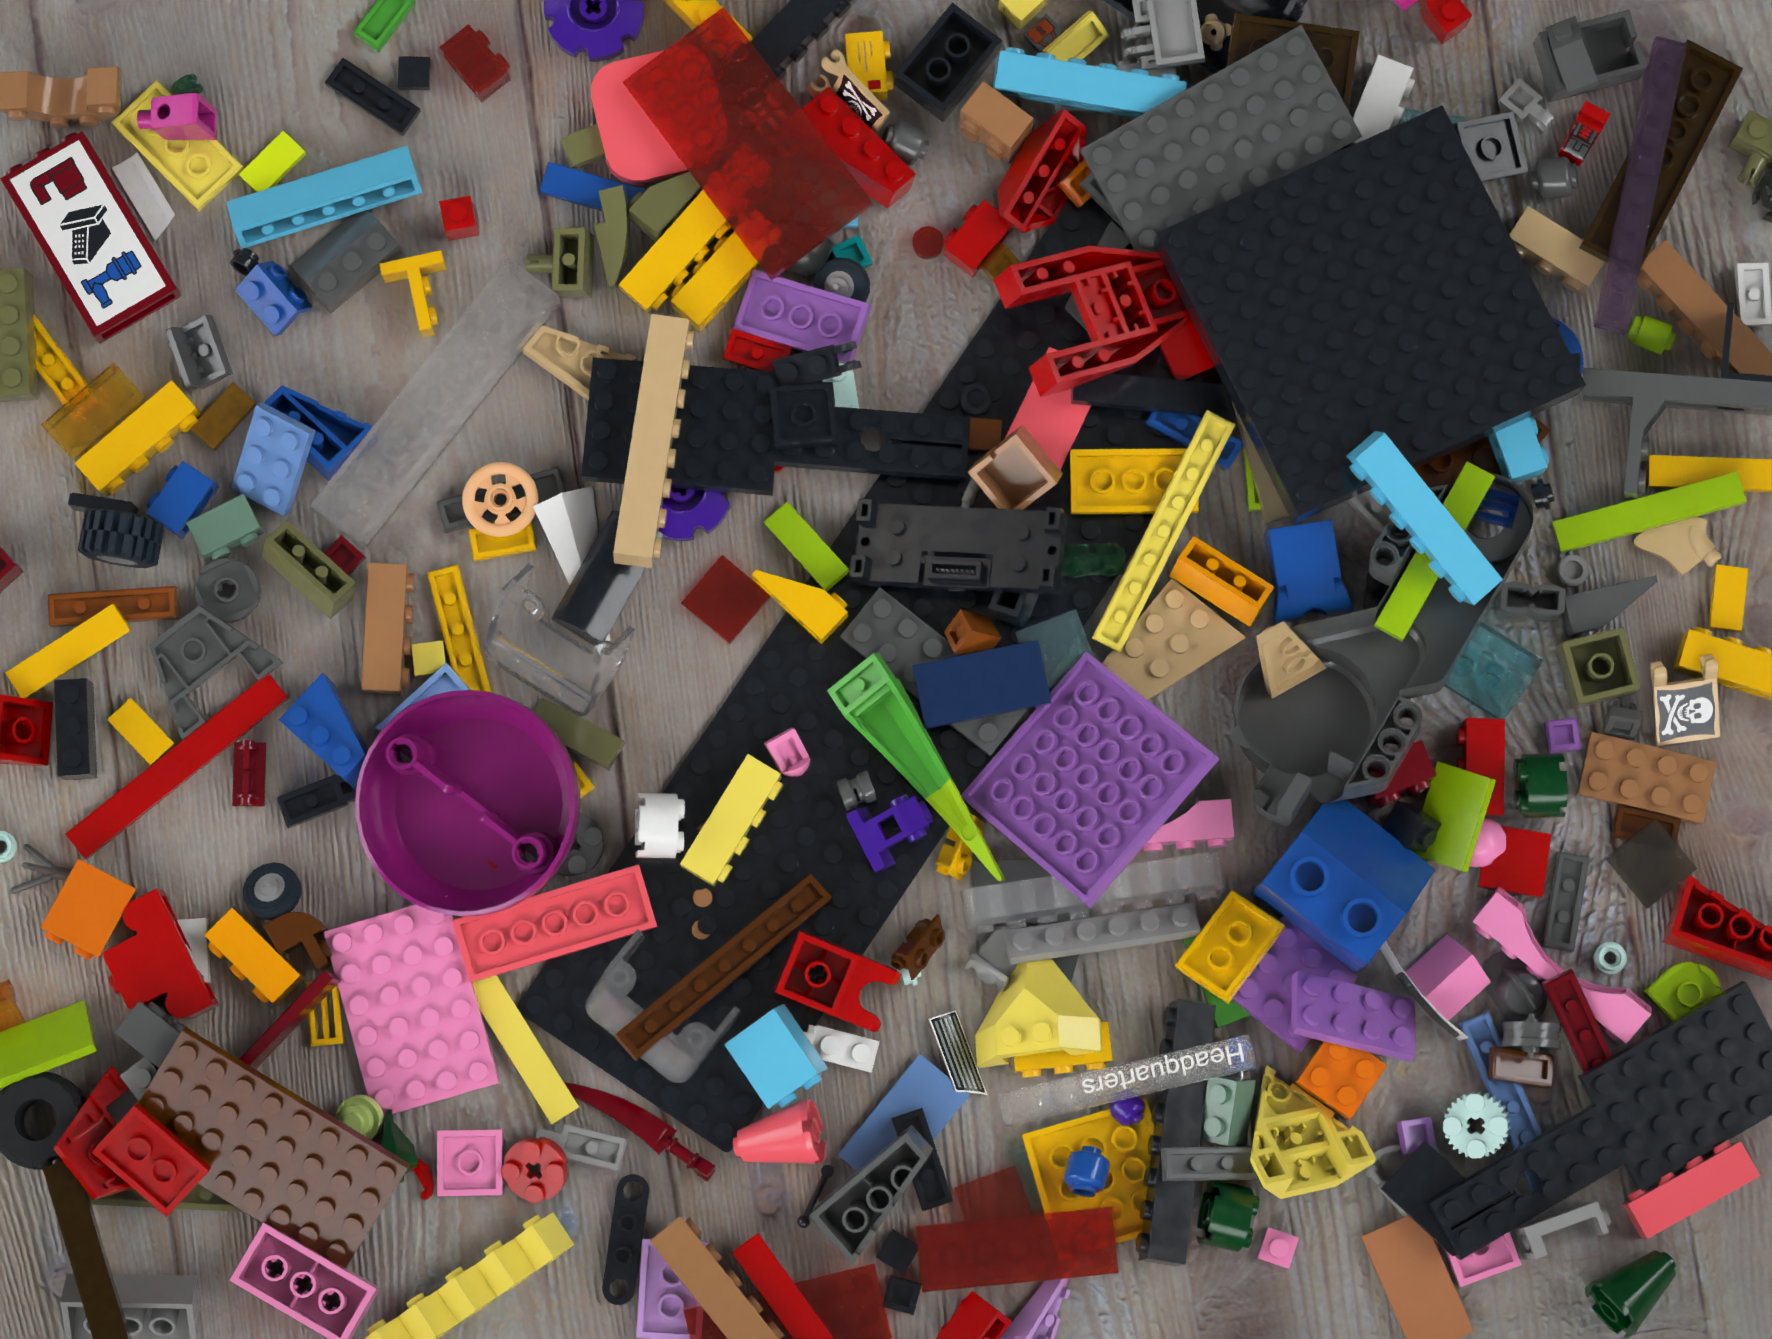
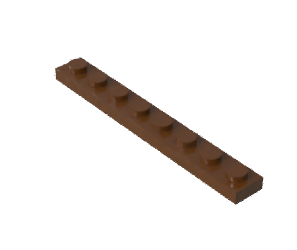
M812 874L807 876L615 1034L616 1040L635 1061L639 1060L828 904L832 899L830 894Z

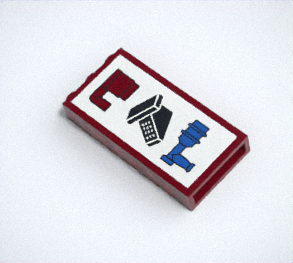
M83 131L78 134L74 132L66 135L61 139L59 145L52 149L40 150L33 156V160L24 165L18 164L6 171V175L0 178L91 333L100 344L182 296Z

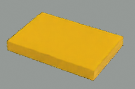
M1232 890L1175 964V967L1229 1004L1284 931L1285 924Z

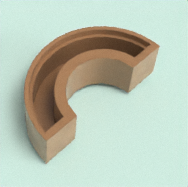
M118 66L87 68V75L74 78L45 77L29 71L0 72V111L8 114V119L12 121H26L28 119L50 122V126L55 128H68L69 123H80L82 126L96 127L99 125V121L113 118L121 111L122 71Z

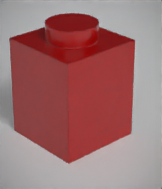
M471 196L439 201L448 241L479 235L475 208Z

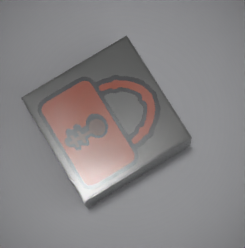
M1046 13L1023 33V37L1038 53H1044L1042 50L1061 35L1063 31Z

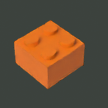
M1321 1041L1293 1083L1345 1120H1349L1353 1117L1387 1065L1369 1052Z

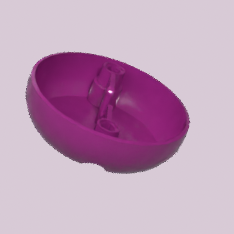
M475 690L449 691L430 696L409 706L393 718L378 734L367 752L358 777L355 797L356 821L360 839L373 867L383 880L398 894L418 906L446 915L464 917L483 916L503 911L533 896L544 887L558 872L569 854L579 825L581 808L580 787L576 769L563 741L553 728L537 713L522 703L499 694ZM400 752L412 761L404 763L400 758ZM526 851L535 857L537 861H528L525 855ZM488 859L496 864L498 868L492 870Z

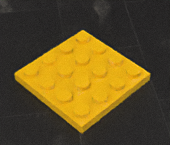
M1146 1098L1142 1099L1145 1103L1144 1118L1136 1125L1133 1123L1130 1126H1122L1112 1117L1110 1109L1021 1135L1058 1261L1135 1239L1142 1232L1143 1219H1140V1207L1142 1201L1146 1200L1147 1187L1144 1186V1174L1146 1168L1150 1167L1151 1154H1148V1141L1150 1136L1154 1135L1155 1127ZM1082 1146H1092L1100 1149L1101 1155L1108 1159L1110 1165L1106 1186L1101 1192H1097L1094 1197H1083L1072 1193L1070 1187L1064 1181L1069 1154L1073 1151L1081 1150Z

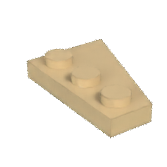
M543 325L523 348V353L588 401L593 357L637 361L636 356L627 353L623 355L611 351L609 347L600 344L596 346L579 340L576 336Z
M1284 621L1266 628L1261 634L1256 636L1265 688L1272 699L1327 668Z

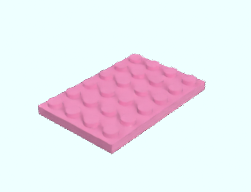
M418 905L324 931L326 943L333 954L330 958L335 976L341 980L338 983V988L368 1097L373 1098L380 1105L384 1117H386L387 1109H392V1114H396L501 1083L474 985L469 981L452 922L455 916L427 910Z

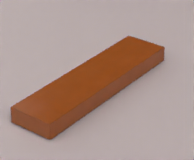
M176 586L48 594L50 627L78 626L112 604L117 606L126 622L178 619Z

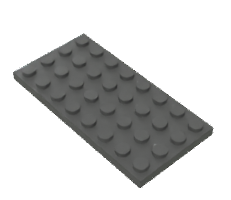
M1300 25L1079 151L1133 249L1137 251L1158 252L1154 245L1157 232L1323 159L1359 139L1362 135L1304 28Z

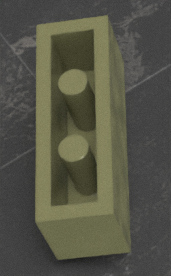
M287 520L264 539L261 557L327 617L333 618L353 600L356 582Z

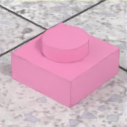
M1267 1227L1257 1259L1289 1269L1299 1238Z

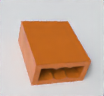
M77 859L40 927L46 930L44 937L59 945H62L64 940L75 945L73 952L88 960H91L93 955L100 958L123 915L125 907L129 904L137 889Z

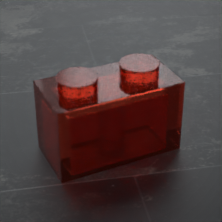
M468 24L439 48L443 58L482 103L511 80L508 72L510 65L499 52L494 55L488 48L491 43L480 29L475 32Z

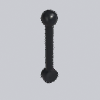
M824 1165L821 1168L822 1176L804 1214L797 1220V1224L801 1228H806L810 1225L809 1215L813 1211L827 1179L834 1173L831 1165Z

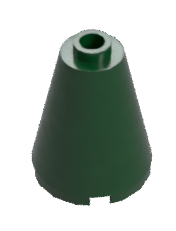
M1654 1250L1592 1281L1585 1287L1586 1298L1592 1295L1595 1301L1592 1309L1605 1325L1617 1334L1620 1331L1626 1332L1624 1337L1629 1338L1636 1333L1676 1276V1264L1666 1252L1660 1253Z

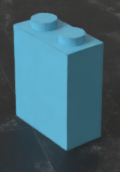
M785 1004L772 1009L724 1044L768 1109L779 1104L781 1109L798 1098L794 1092L801 1087H804L807 1091L823 1080L819 1074L828 1069Z

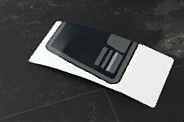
M1385 941L1380 950L1392 971L1410 995L1439 1025L1459 1041L1467 1039L1468 1037L1446 1020L1420 993L1401 968Z

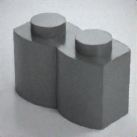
M1508 582L1503 584L1495 598L1494 614L1506 619H1519L1527 616L1536 621H1552L1559 618L1565 611L1566 590L1553 584H1542L1532 587L1523 582Z

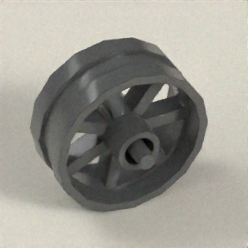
M1528 1013V1019H1523V1021L1502 1022L1503 1039L1501 1047L1523 1049V1052H1528V1059H1534V1053L1539 1052V1050L1561 1049V1041L1559 1040L1561 1024L1540 1022L1539 1019H1535V1013Z

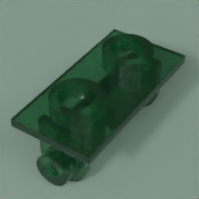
M1118 543L1095 544V554H1089V544H1066L1062 576H1114L1116 574H1124L1126 560L1124 546H1118Z

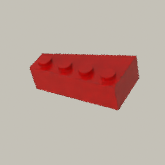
M827 87L783 125L779 138L780 141L788 146L792 144L802 151V155L812 161L813 159L819 161L829 168V172L838 178L842 176L852 182L855 188L887 209L904 196L912 186L916 174L830 87Z
M1688 875L1680 883L1663 943L1772 980V927L1769 925L1765 926L1751 917L1752 914L1743 908H1737L1723 899L1724 896L1714 890L1707 889L1698 883L1699 880Z

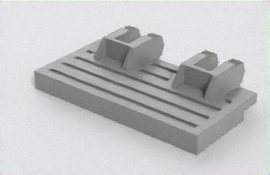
M1132 0L1135 24L1150 22V25L1125 29L1121 32V38L1124 41L1152 38V44L1126 48L1124 50V58H1141L1142 69L1146 71L1205 62L1196 0Z

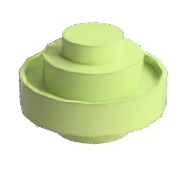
M355 1095L344 1100L339 1105L335 1115L336 1119L370 1140L377 1137L384 1125V1114L380 1105L373 1098L366 1095Z

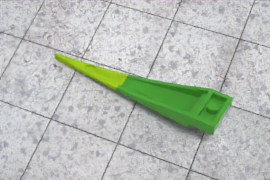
M873 653L829 688L827 692L843 716L926 799L996 880L1000 882L1005 881L998 864L900 679H896L880 653Z

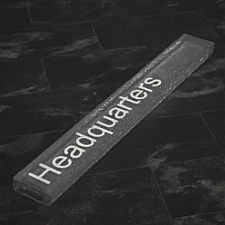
M1247 1034L1007 1091L998 1095L1004 1125L1009 1127L1255 1069L1257 1065L1251 1037Z

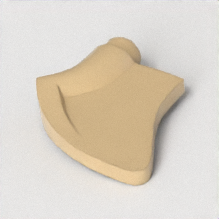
M1699 517L1643 531L1633 542L1635 548L1667 561L1681 577L1702 561H1705L1709 567H1713L1721 559V554L1715 550L1716 546L1706 535L1707 520Z

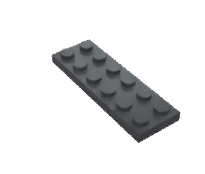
M882 588L876 591L840 636L841 640L865 659L873 653H880L896 679H900L904 689L917 700L919 698L912 665L961 656L954 654L948 640ZM1028 709L950 724V726L991 757Z

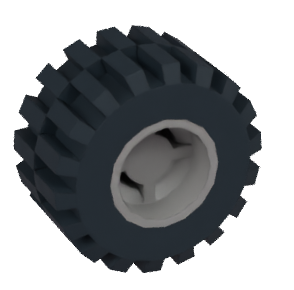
M111 509L85 511L78 551L90 559L134 568L157 566L165 526L152 518L130 512Z

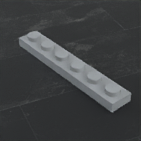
M1191 902L1005 930L1003 938L1009 964L1012 965L1197 937L1201 929L1194 903Z

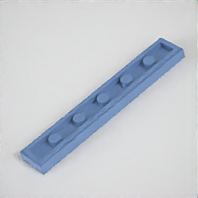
M1487 1011L1457 1024L1460 1031L1468 1037L1464 1041L1486 1091L1489 1093V1097L1496 1096L1495 1100H1501L1500 1105L1506 1106L1504 1110L1509 1113L1506 1117L1511 1120L1508 1123L1511 1129L1507 1131L1510 1133L1507 1138L1514 1151L1541 1135L1542 1131L1521 1085L1488 1080L1489 1048L1502 1046L1501 1038L1490 1013ZM1525 1170L1523 1175L1533 1194L1539 1187V1177L1533 1170Z

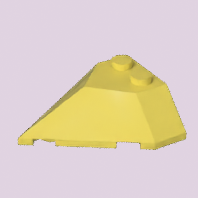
M1053 959L1017 964L1009 977V983L1002 992L997 994L975 1035L978 1068L1010 1064L1009 1057L1059 1050H1065L1071 1056L1103 1051L1100 1018L1084 1001L1080 993Z
M1265 1065L1250 1162L1266 1190L1278 1198L1284 1199L1338 1186L1375 1163L1377 1159L1363 1132L1353 1125L1351 1128L1345 1126L1334 1118L1335 1113L1295 1084L1287 1085L1275 1076V1070Z

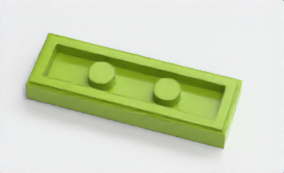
M788 502L783 504L764 521L765 526L826 592L850 572L846 565Z

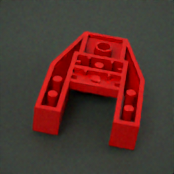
M1085 246L1010 265L994 279L1005 309L1072 292L1091 339L1089 343L1045 354L1029 367L1040 397L1071 389L1134 365L1192 321L1159 253Z

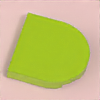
M1681 962L1668 968L1643 993L1672 1022L1720 994L1721 983L1716 974L1707 966L1695 962Z

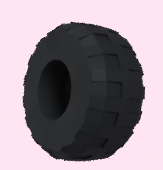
M42 1072L4 1087L0 1090V1152L16 1165L28 1169L43 1170L42 1168L49 1166L52 1160L59 1158V1155L53 1148L85 1103L86 1097L83 1096L80 1089L73 1082L51 1072ZM47 1101L55 1109L57 1116L56 1127L47 1138L37 1141L32 1139L26 1132L24 1117L28 1108L34 1103Z

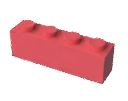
M1728 1139L1713 1148L1714 1154L1705 1159L1701 1155L1686 1163L1685 1170L1676 1175L1669 1172L1662 1176L1661 1180L1657 1182L1658 1185L1651 1189L1643 1191L1636 1189L1627 1195L1629 1201L1622 1204L1640 1238L1648 1239L1760 1177L1742 1142H1733L1731 1144Z

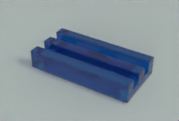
M1489 488L1484 498L1510 504L1511 506L1483 499L1479 507L1509 514L1508 518L1477 510L1472 519L1512 529L1521 496Z

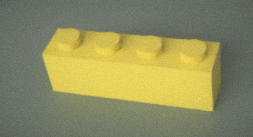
M747 754L681 861V867L714 887L718 881L724 883L733 868L729 865V862L735 853L739 856L742 854L750 840L745 837L752 826L757 828L766 815V811L763 810L764 805L768 799L774 801L782 789L783 784L779 782L782 778L781 773Z

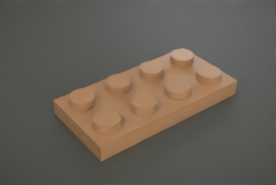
M1590 732L1576 795L1675 817L1683 821L1702 825L1705 820L1717 761Z

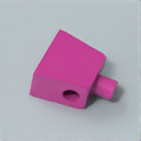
M198 93L154 97L151 100V110L138 111L137 123L140 129H152L165 140H216L217 109Z

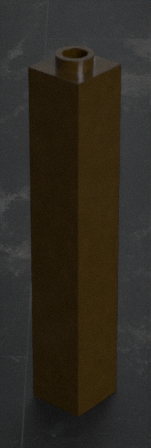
M60 1157L51 1161L49 1166L42 1169L92 1338L131 1339L88 1192Z

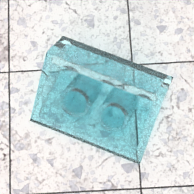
M1481 622L1444 686L1492 717L1505 719L1534 678L1542 659Z

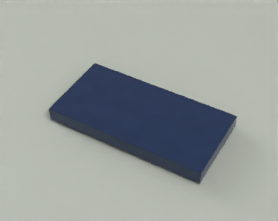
M1038 640L912 665L925 729L1052 703Z

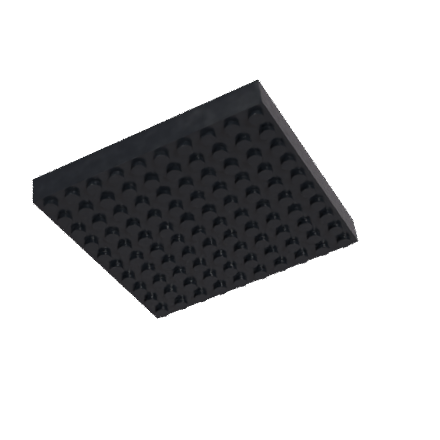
M1443 105L1165 228L1156 234L1154 245L1293 525L1372 489L1365 479L1363 481L1359 480L1351 471L1349 466L1352 463L1347 458V455L1374 431L1384 432L1410 465L1416 469L1577 396L1586 386Z

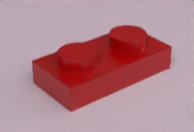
M732 328L723 360L757 371L775 372L772 360L791 356L793 348Z

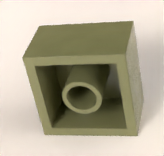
M1624 627L1565 641L1556 647L1572 709L1632 695L1641 689Z

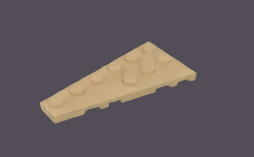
M1171 578L1138 618L1122 651L1119 653L1112 650L1102 664L1145 699L1149 700L1209 661L1214 660L1233 646L1241 643L1246 637Z

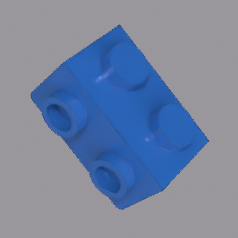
M274 261L257 264L237 286L235 291L274 336L283 334L300 313L308 312L313 306L307 300L305 292L295 286L286 276L285 269Z

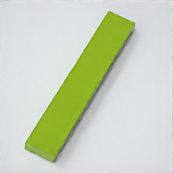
M1468 461L1443 503V506L1464 532L1495 479L1494 475ZM1415 552L1374 625L1375 628L1401 642L1405 639L1439 578L1430 569L1428 564L1431 560L1425 553Z
M1737 471L1552 521V527L1560 554L1743 505L1746 504L1747 499Z

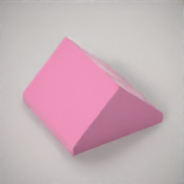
M1448 935L1444 936L1405 972L1420 993L1448 1021L1491 983L1473 954Z

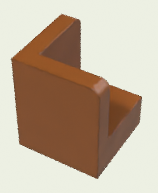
M960 609L944 631L954 654L958 655L994 649L1001 639L990 617Z

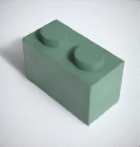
M244 494L186 522L202 556L207 561L226 558L231 554L230 550L240 545L242 547L250 546L260 539L259 535L265 533L249 500Z
M1229 1074L1209 1075L1200 1140L1225 1146L1246 1145L1256 1080Z

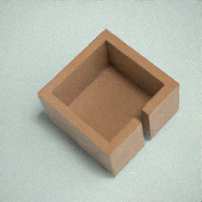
M983 81L961 108L959 128L962 129L961 134L972 143L978 141L981 144H985L986 152L993 159L999 162L1003 159L1009 164L1032 132L1034 118Z
M1023 425L1003 439L998 446L993 447L974 462L968 471L969 475L998 509L1024 510L1056 485L1063 474Z

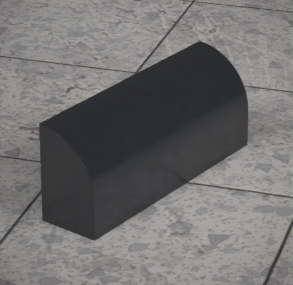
M611 511L551 618L593 646L604 643L645 567L614 563L613 551L620 511ZM658 531L657 539H662L664 534Z

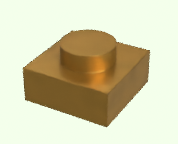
M999 242L981 263L980 267L994 282V279L1010 265L1021 262L1006 245Z

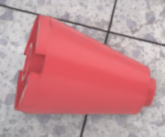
M810 1099L799 1101L738 1130L737 1137L733 1138V1148L736 1156H741L744 1162L800 1164L824 1162L826 1158V1142H820V1131L824 1129L815 1102L810 1101Z

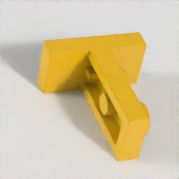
M439 250L379 263L385 283L409 279L420 333L423 338L435 335L433 325L439 324L435 306L429 307L427 295L432 294L429 277H423L422 275L447 270L442 251Z

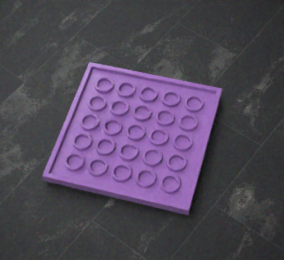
M1086 651L1050 692L1052 703L1038 706L961 796L964 801L1091 908L1219 761V758Z

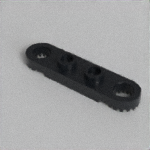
M636 1174L623 1177L616 1189L602 1286L605 1299L614 1305L628 1303L633 1298L636 1289L650 1193L647 1181ZM636 1181L642 1186V1195L637 1200H629L625 1197L624 1188L628 1182ZM616 1279H623L628 1284V1293L623 1298H616L610 1292V1285Z

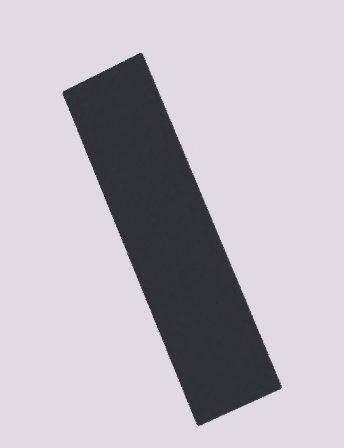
M1092 197L1079 208L1068 199L1055 219V223L1050 225L1026 261L1085 246H1097L1111 221L1122 231L1123 229ZM1132 245L1126 248L1128 250H1134ZM1072 292L1007 309L1004 308L1000 298L923 411V414L1002 420L1001 441L1005 439L1033 381L1029 367L1044 356L1049 347L1059 351L1091 342L1088 332L1065 310V305ZM1157 346L1134 365L1110 373L1174 380L1160 346ZM1215 366L1183 380L1223 384ZM972 383L985 385L992 395L989 410L981 416L968 415L960 405L962 390ZM1091 406L1071 449H1173L1187 447L1167 437L1153 427L1146 425V421L1152 411ZM968 451L966 481L880 474L864 499H871L879 504L961 507V499L971 478L968 471L974 462L987 452ZM1069 452L1061 468L1063 474L1058 483L1024 509L1046 511L1047 507L1062 508L1068 516L1060 595H1038L1026 628L995 618L988 608L994 591L965 590L964 592L934 588L914 589L910 587L858 585L849 577L850 572L827 591L830 596L835 592L847 603L848 606L845 610L848 611V617L822 644L786 611L663 791L665 794H677L678 799H684L685 801L684 819L678 821V832H684V850L681 853H677L676 858H636L635 852L641 850V845H635L634 834L608 872L611 873L640 865L658 927L548 960L517 1005L521 1015L723 1152H730L733 1149V1138L737 1137V1131L750 1124L764 1102L724 1044L769 1011L782 1004H785L804 1032H807L809 1025L815 1026L824 1014L822 1011L774 991V986L798 929L863 955L949 828L948 823L910 782L843 716L827 692L829 688L865 660L862 655L841 640L840 636L876 591L882 588L946 640L944 631L960 609L985 615L992 619L1001 636L994 649L1038 640L1048 680L1139 545L1154 514H1071ZM979 488L974 504L970 507L998 509L984 491ZM857 509L830 547L849 571L851 557L856 555L859 523L856 521ZM810 576V578L806 582V585L822 589V587L812 578V576ZM906 691L924 725L919 700ZM1018 723L991 757L950 725L926 729L960 795L1000 751ZM791 727L795 728L810 757V765L801 776L781 774L782 778L779 782L783 784L782 789L774 801L768 799L764 805L763 810L766 811V815L757 828L752 826L745 837L750 840L742 854L739 856L735 853L729 862V865L733 868L724 883L718 881L714 887L682 868L680 863L699 834L697 827L705 824L747 754L779 772L764 743ZM867 770L877 801L869 804L862 802L857 804L856 808L846 811L836 781L843 778L849 780L856 778L858 773ZM907 794L908 798L915 796L918 802L924 800L933 820L930 823L929 830L926 831L927 835L913 843L905 839L891 847L889 851L896 864L886 870L874 872L846 814L855 809L867 807L874 818L892 808L890 805L892 800ZM894 816L880 824L887 839L902 832ZM812 874L832 897L831 901L639 1060L635 1061L616 1040L615 1034L802 880ZM706 888L712 893V903L707 907H699L693 901V894L696 890ZM698 920L700 932L706 935L710 934L706 939H697L692 934V926ZM822 965L809 969L808 973L812 975L811 980L815 981L817 977H824L825 972L821 970Z

